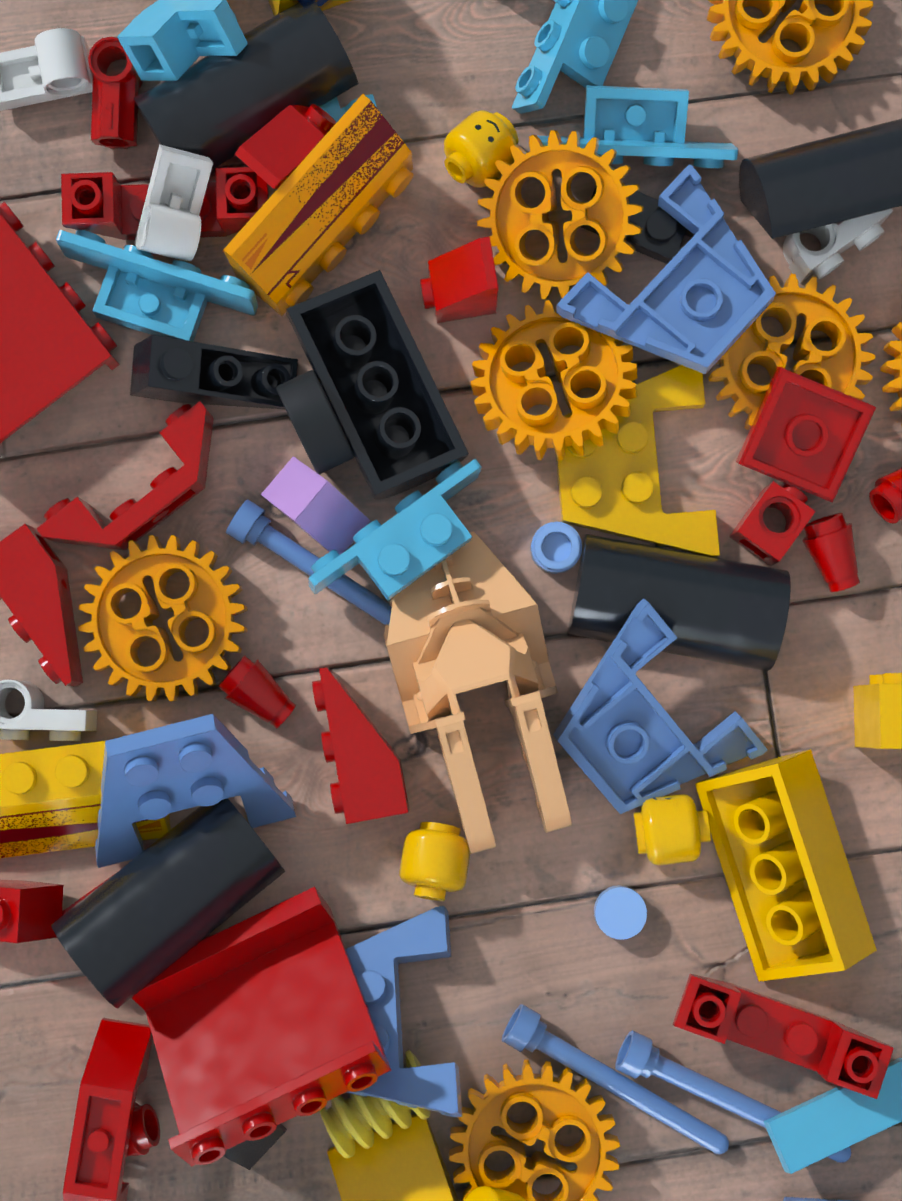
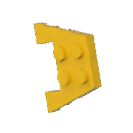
M680 365L636 384V398L626 399L630 403V416L621 417L615 415L619 422V432L617 434L604 428L601 430L603 446L599 447L588 439L583 441V456H579L573 446L565 448L563 460L559 461L556 456L561 520L563 523L624 538L630 537L655 543L658 546L672 547L699 555L720 556L716 510L665 514L662 511L653 412L703 408L705 405L703 373ZM572 412L563 416L570 417L572 415Z

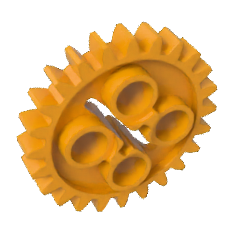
M708 0L714 6H711L708 11L707 21L717 23L713 27L710 40L725 41L718 57L725 59L734 55L737 60L732 73L735 75L745 68L749 69L751 74L748 85L753 86L761 76L767 78L769 93L774 91L779 81H785L789 95H793L800 80L803 81L809 92L814 91L819 82V75L827 83H831L838 73L837 68L846 71L854 59L851 54L858 55L865 43L861 36L867 34L872 24L870 20L864 18L873 7V1L803 0L799 10L791 11L769 40L762 43L758 38L775 25L780 12H787L797 0ZM815 5H827L832 9L834 15L825 16L819 13ZM749 6L756 7L762 11L764 18H752L746 14L743 8ZM790 39L795 41L801 47V51H788L781 44V40Z
M558 130L550 131L548 146H544L537 135L529 136L530 152L528 153L518 145H512L510 149L515 162L510 164L506 161L497 160L495 165L503 176L500 180L494 178H485L484 180L486 186L494 191L493 198L478 199L479 205L490 209V217L477 221V226L491 228L493 235L490 236L491 247L497 246L499 253L494 257V264L499 265L507 262L510 266L504 280L508 282L520 274L524 277L521 292L527 293L537 283L540 284L541 299L545 300L549 298L554 287H558L560 296L563 298L572 289V285H576L587 272L606 286L609 281L604 269L608 267L613 271L622 272L624 266L617 255L619 252L633 255L636 249L626 241L627 235L640 234L643 230L640 226L630 222V216L644 211V206L629 204L628 199L629 196L640 189V186L637 184L624 186L622 179L628 174L631 167L625 165L614 169L611 164L615 159L617 151L610 149L602 156H599L597 154L599 139L593 137L584 148L580 147V134L577 131L571 132L566 145L562 144ZM555 169H559L562 173V209L566 211L571 210L572 220L563 224V236L568 256L566 262L559 260L560 233L558 222L549 221L548 217L550 211L557 209L556 189L553 182V171ZM581 172L590 174L595 179L597 185L595 196L587 203L577 200L571 191V183L574 177ZM530 177L539 179L545 188V198L537 207H531L526 204L521 195V187ZM582 225L591 226L599 233L600 246L593 254L581 252L575 244V234ZM531 230H539L548 238L549 250L543 258H535L526 250L525 238Z
M790 274L784 287L781 288L773 275L768 278V282L776 293L773 302L717 361L716 364H720V368L714 370L708 377V380L711 382H724L725 387L716 396L717 401L732 398L735 403L728 415L733 417L742 411L747 413L748 416L744 428L749 430L777 368L782 367L785 369L787 356L782 353L793 342L797 316H803L805 323L793 352V359L798 362L790 371L858 400H863L865 395L855 385H866L873 378L870 373L860 369L862 366L868 365L875 360V354L861 351V347L867 344L873 338V335L871 333H857L856 327L865 319L864 314L852 317L847 315L846 311L853 301L850 297L838 304L832 300L836 290L835 285L832 284L821 294L816 292L817 277L812 276L804 288H799L796 274ZM774 317L779 320L783 327V336L773 337L768 335L762 328L761 318ZM817 330L826 333L831 339L832 349L830 351L817 349L812 344L810 338L811 331ZM759 364L765 367L770 375V383L765 386L753 383L747 373L748 365Z
M550 300L545 301L543 313L536 315L530 305H526V319L519 321L511 314L506 315L509 329L505 332L499 328L492 327L490 331L495 345L480 343L479 350L484 360L473 361L472 363L474 375L478 378L471 381L473 395L479 396L474 402L478 414H485L483 421L487 431L498 428L497 436L501 445L515 437L514 444L516 453L519 455L529 445H533L537 460H542L547 448H554L558 460L561 461L565 455V448L568 446H573L577 454L583 456V441L588 439L599 447L603 446L601 430L604 428L617 434L619 432V422L615 415L629 417L631 414L630 403L626 399H634L637 396L636 383L632 382L638 378L637 364L631 363L634 359L632 345H622L623 341L561 317L554 312ZM539 343H544L548 349L556 378L562 383L566 404L572 412L570 417L562 415L551 379L546 375L544 360L537 348ZM570 345L581 348L574 354H562L559 352L562 348ZM520 362L533 364L525 371L518 372L512 370V367ZM583 388H593L598 391L596 395L590 398H581L575 395ZM541 404L550 407L542 415L535 416L527 413L535 405Z
M150 535L147 550L143 551L137 542L131 540L128 542L129 557L125 558L115 551L110 552L111 560L115 565L111 571L104 567H95V571L103 580L100 586L85 584L84 589L95 596L93 603L81 604L78 607L79 610L92 615V621L78 626V631L90 633L94 636V640L87 643L83 650L88 653H101L102 656L93 666L95 671H103L110 667L114 669L108 681V684L111 686H117L125 679H128L126 695L136 696L141 688L146 686L147 701L156 702L161 688H164L168 700L174 702L178 701L179 687L183 686L190 696H197L198 685L196 680L201 679L210 686L216 685V679L211 670L216 666L219 669L230 671L232 667L223 657L225 652L241 653L242 651L238 644L231 641L232 634L247 632V627L234 622V616L248 611L247 606L232 603L231 599L243 590L242 586L239 584L225 585L224 581L230 576L232 569L229 566H223L213 570L212 568L218 557L213 551L206 553L201 559H198L200 544L192 540L185 550L181 551L180 539L177 536L171 535L166 548H162L158 537ZM185 572L189 577V590L181 598H170L166 590L167 580L174 573ZM147 576H151L153 579L155 593L160 606L165 610L174 612V617L168 620V627L182 651L183 659L181 661H176L173 656L172 645L167 631L162 627L153 625V620L159 617V611L144 584V579ZM136 591L141 597V609L137 615L126 619L119 610L120 600L126 593ZM201 618L208 624L209 635L203 644L192 647L185 638V629L191 621ZM154 638L160 645V658L153 665L146 667L138 658V648L146 639Z
M528 1059L523 1062L522 1075L515 1076L508 1064L503 1065L504 1080L499 1083L489 1074H485L484 1083L487 1091L482 1094L470 1088L468 1090V1098L474 1107L473 1109L462 1107V1117H457L466 1126L450 1128V1138L455 1142L463 1144L449 1150V1161L464 1164L453 1172L454 1183L470 1182L463 1191V1200L471 1191L479 1186H487L519 1194L527 1201H600L595 1193L596 1188L604 1191H612L613 1189L611 1180L603 1171L619 1170L617 1158L606 1152L620 1147L617 1136L604 1134V1132L616 1125L612 1114L597 1115L606 1104L603 1096L598 1095L587 1100L591 1089L589 1080L584 1079L573 1087L571 1085L572 1070L566 1067L558 1078L553 1077L551 1062L547 1060L540 1074H533ZM522 1101L530 1103L536 1109L535 1115L530 1121L519 1124L508 1118L507 1112L513 1104ZM565 1125H574L583 1131L582 1138L573 1146H563L555 1140L556 1133ZM494 1126H499L514 1138L495 1135L491 1132V1129ZM536 1139L542 1140L545 1153L535 1151L532 1157H527L524 1144L532 1146ZM494 1151H505L513 1158V1163L509 1168L497 1172L486 1166L485 1159L489 1154ZM557 1158L569 1163L573 1162L577 1165V1168L574 1171L563 1168L555 1159ZM543 1174L555 1175L560 1179V1185L551 1194L538 1193L532 1186L539 1176Z

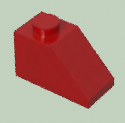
M311 104L310 107L289 105L244 142L235 155L273 189H278L331 130L336 121L315 104Z
M490 236L478 238L428 261L429 278L420 279L424 308H434L437 323L496 314L498 282Z

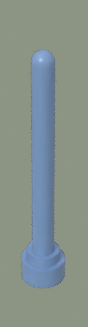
M247 499L234 515L227 527L226 534L242 544L248 541L255 546L259 542L309 576L314 574L311 566L320 558L271 527V520L264 516L265 510ZM345 574L327 586V588L379 622L389 625L392 609L390 604Z
M520 1004L513 1013L502 1035V1042L519 1052L523 1051L524 1048L530 1052H533L535 1049L541 1051L715 1154H723L728 1150L729 1140L725 1134L546 1030L547 1024L540 1021L541 1015L523 1004Z
M633 1030L628 1033L621 1045L615 1069L635 1079L640 1075L645 1078L654 1075L764 1128L766 1127L763 1121L782 1113L659 1055L660 1050L652 1046V1039ZM849 1146L828 1156V1158L844 1163L851 1157V1148Z

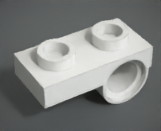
M56 28L37 35L34 40L35 46L1 52L0 111L91 93L93 89V73L89 68V48L84 36H80L73 29Z
M159 144L134 242L137 250L179 260L192 261L196 254L201 234V218L199 214L213 162L209 157Z
M887 209L845 220L839 225L833 223L787 235L783 244V254L790 265L788 268L793 274H796L799 283L812 274H815L819 280L824 278L844 262L840 254L854 244L861 251L884 234L885 231L881 224L893 210ZM810 233L816 236L821 243V250L811 251L806 249L800 241V234Z
M20 680L0 681L1 740H29L30 730H49L50 741H81V731H97V710L44 709L43 694L33 683ZM17 689L24 696L25 706L22 713L14 718L6 711L5 700L11 691Z

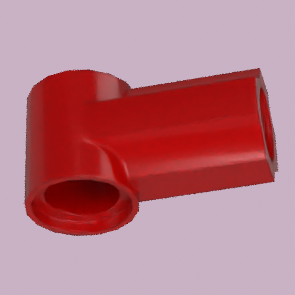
M112 36L102 38L90 49L88 57L89 68L93 73L91 141L95 145L105 146L110 149H128L131 146H137L138 107L133 98L139 95V89L143 81H141L118 38ZM120 59L127 60L126 68L122 73L116 76L106 75L107 68L112 62Z

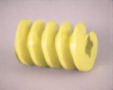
M410 1050L405 1052L407 1068L421 1066L416 1056ZM351 1093L350 1098L346 1100L342 1095L331 1099V1107L328 1109L324 1107L320 1110L327 1132L336 1149L344 1158L354 1156L355 1140L363 1148L368 1149L374 1144L373 1129L382 1138L388 1139L393 1134L392 1119L402 1129H407L412 1124L411 1109L424 1120L429 1118L431 1112L419 1107L411 1108L398 1105L393 1101Z

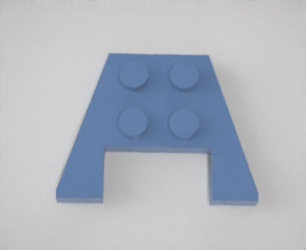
M689 164L659 195L658 199L659 207L694 234L687 244L629 305L587 272L556 305V313L565 319L706 374L773 302L776 293L742 240L738 241L723 219L724 212L715 199L711 200L700 183L701 177L696 169Z
M644 598L636 605L553 733L559 744L619 814L643 805L649 798L663 797L680 790V785L705 774L711 777L727 770L726 765L745 757H749L752 760L768 751L736 711L696 744H693L637 677L636 672L677 639L664 620Z
M214 714L105 741L101 780V808L98 811V838L95 842L98 868L132 860L144 851L143 840L135 822L146 819L158 820L164 818L169 813L192 807L212 806L221 800L241 796L249 824L252 828L296 817L290 794L287 791L281 792L275 786L273 776L264 767L258 768L249 758L248 750Z
M439 906L346 949L391 1071L379 1076L372 1086L361 1091H348L347 1093L364 1097H376L411 1108L419 1107L432 1110L450 1117H462L459 1067L455 1062L404 1068L398 965L400 963L451 957L449 914L445 906Z

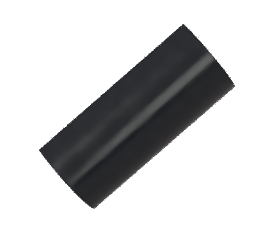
M302 0L245 33L244 36L248 44L237 56H205L193 63L177 81H162L133 98L159 144L209 157L213 162L212 169L236 156V151L244 142L289 105L310 107L311 104H315L320 107L358 85L359 83L352 64L338 36L314 0Z
M902 118L743 159L739 170L741 202L772 239L902 206Z
M381 270L286 309V315L334 411L374 499H385L417 487L437 477L447 467L455 462L463 461L468 456L467 448Z
M585 534L567 635L612 643L636 605L644 598L677 637L676 640L661 652L769 671L777 660L785 633L790 604V574L787 570Z
M224 799L212 806L198 807L51 924V927L62 946L101 995L118 1009L280 877L285 870L231 801Z

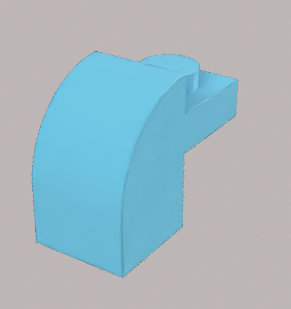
M158 0L136 16L117 36L141 81H177L200 56H237L248 44L227 0Z

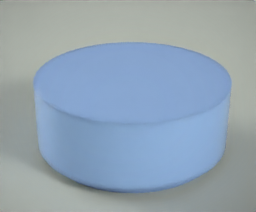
M550 522L540 527L533 536L530 547L531 556L541 570L551 574L564 573L573 568L578 562L582 553V541L578 532L572 526L563 522Z
M621 885L612 886L605 889L598 896L594 905V918L599 928L607 936L624 940L634 937L642 930L647 919V908L642 897L633 889Z

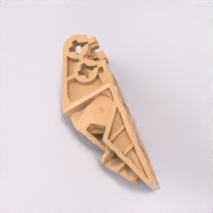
M474 531L470 532L472 535L470 542L391 598L390 623L385 625L383 635L410 734L436 729L471 854L494 848L496 843L463 720H466L464 712H460L456 694L507 680L508 699L504 701L513 717L521 746V753L530 774L536 797L535 803L544 831L547 833L572 826L541 699L557 694L558 691L548 658L538 605Z

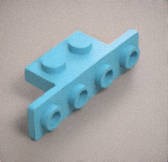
M554 0L556 3L549 20L543 24L536 35L534 44L537 48L532 60L517 80L515 90L518 93L513 102L512 109L522 114L544 108L560 71L584 88H586V85L603 86L638 0Z
M586 85L583 137H580V147L584 148L593 137L598 138L599 147L597 154L599 156H602L610 149L617 151L612 164H622L624 156L644 157L643 164L651 166H672L674 158H693V166L723 168L724 160H737L738 148L732 143L685 141L689 91L687 89ZM537 135L543 145L548 146L549 136ZM560 136L562 144L566 145L568 137Z
M63 230L58 232L56 241L66 257L107 270L92 310L96 318L150 335L194 342L208 302L252 316L256 314L258 303L255 292L250 289L249 284L239 278L229 275H222L220 279L201 274L202 271L193 264L181 260H173L172 264L153 259L154 256L150 252L137 250L136 246L125 245L124 249L105 244L106 242L103 238L86 230H77L75 234Z
M473 459L465 466L460 461L453 463L436 477L435 480L438 483L436 487L424 495L419 490L411 493L395 506L394 509L398 514L382 525L378 520H374L358 531L353 537L356 544L339 555L336 550H332L321 557L311 566L314 574L308 578L310 589L314 594L319 593L360 563L387 601L471 541L472 535L446 501L475 481L480 474L482 466L476 459Z

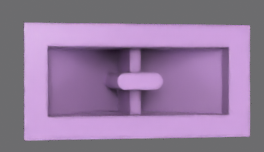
M294 456L261 494L262 497L328 552L336 550L339 555L354 543V535L371 522L330 482Z

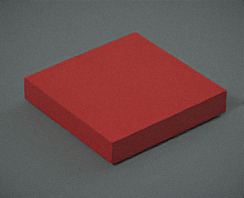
M778 367L736 462L833 503L876 407L787 369Z

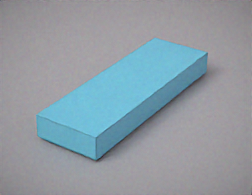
M902 1058L889 1062L877 1099L838 1086L763 1121L784 1171L792 1174L902 1122Z

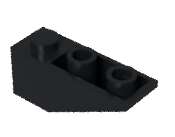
M151 335L134 345L130 396L177 403L197 404L201 401L205 405L285 409L276 387L297 377L298 359Z

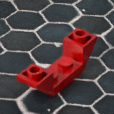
M249 167L215 168L216 182H208L199 214L201 218L200 238L226 237L239 232L269 199L268 184ZM113 172L61 174L62 225L65 228L86 230L94 234L117 239L135 240L149 184L120 185Z
M199 401L193 407L190 404L179 407L166 419L165 423L168 426L159 433L184 463V466L178 470L175 467H170L159 474L150 483L153 490L137 502L132 498L118 506L110 514L109 517L112 522L107 526L89 503L76 497L72 501L66 498L53 505L44 514L46 521L36 528L42 537L56 543L127 550L129 541L137 542L205 489L214 421L213 416Z
M694 974L689 975L673 1022L675 1027L725 1044L727 1039L816 1071L827 1082L875 1099L878 1098L894 1050L892 1046L830 1018L732 983Z
M103 1018L100 1022L80 1083L62 1192L63 1201H127L129 1183L123 1182L137 1088L147 1076L153 1039L149 1025Z

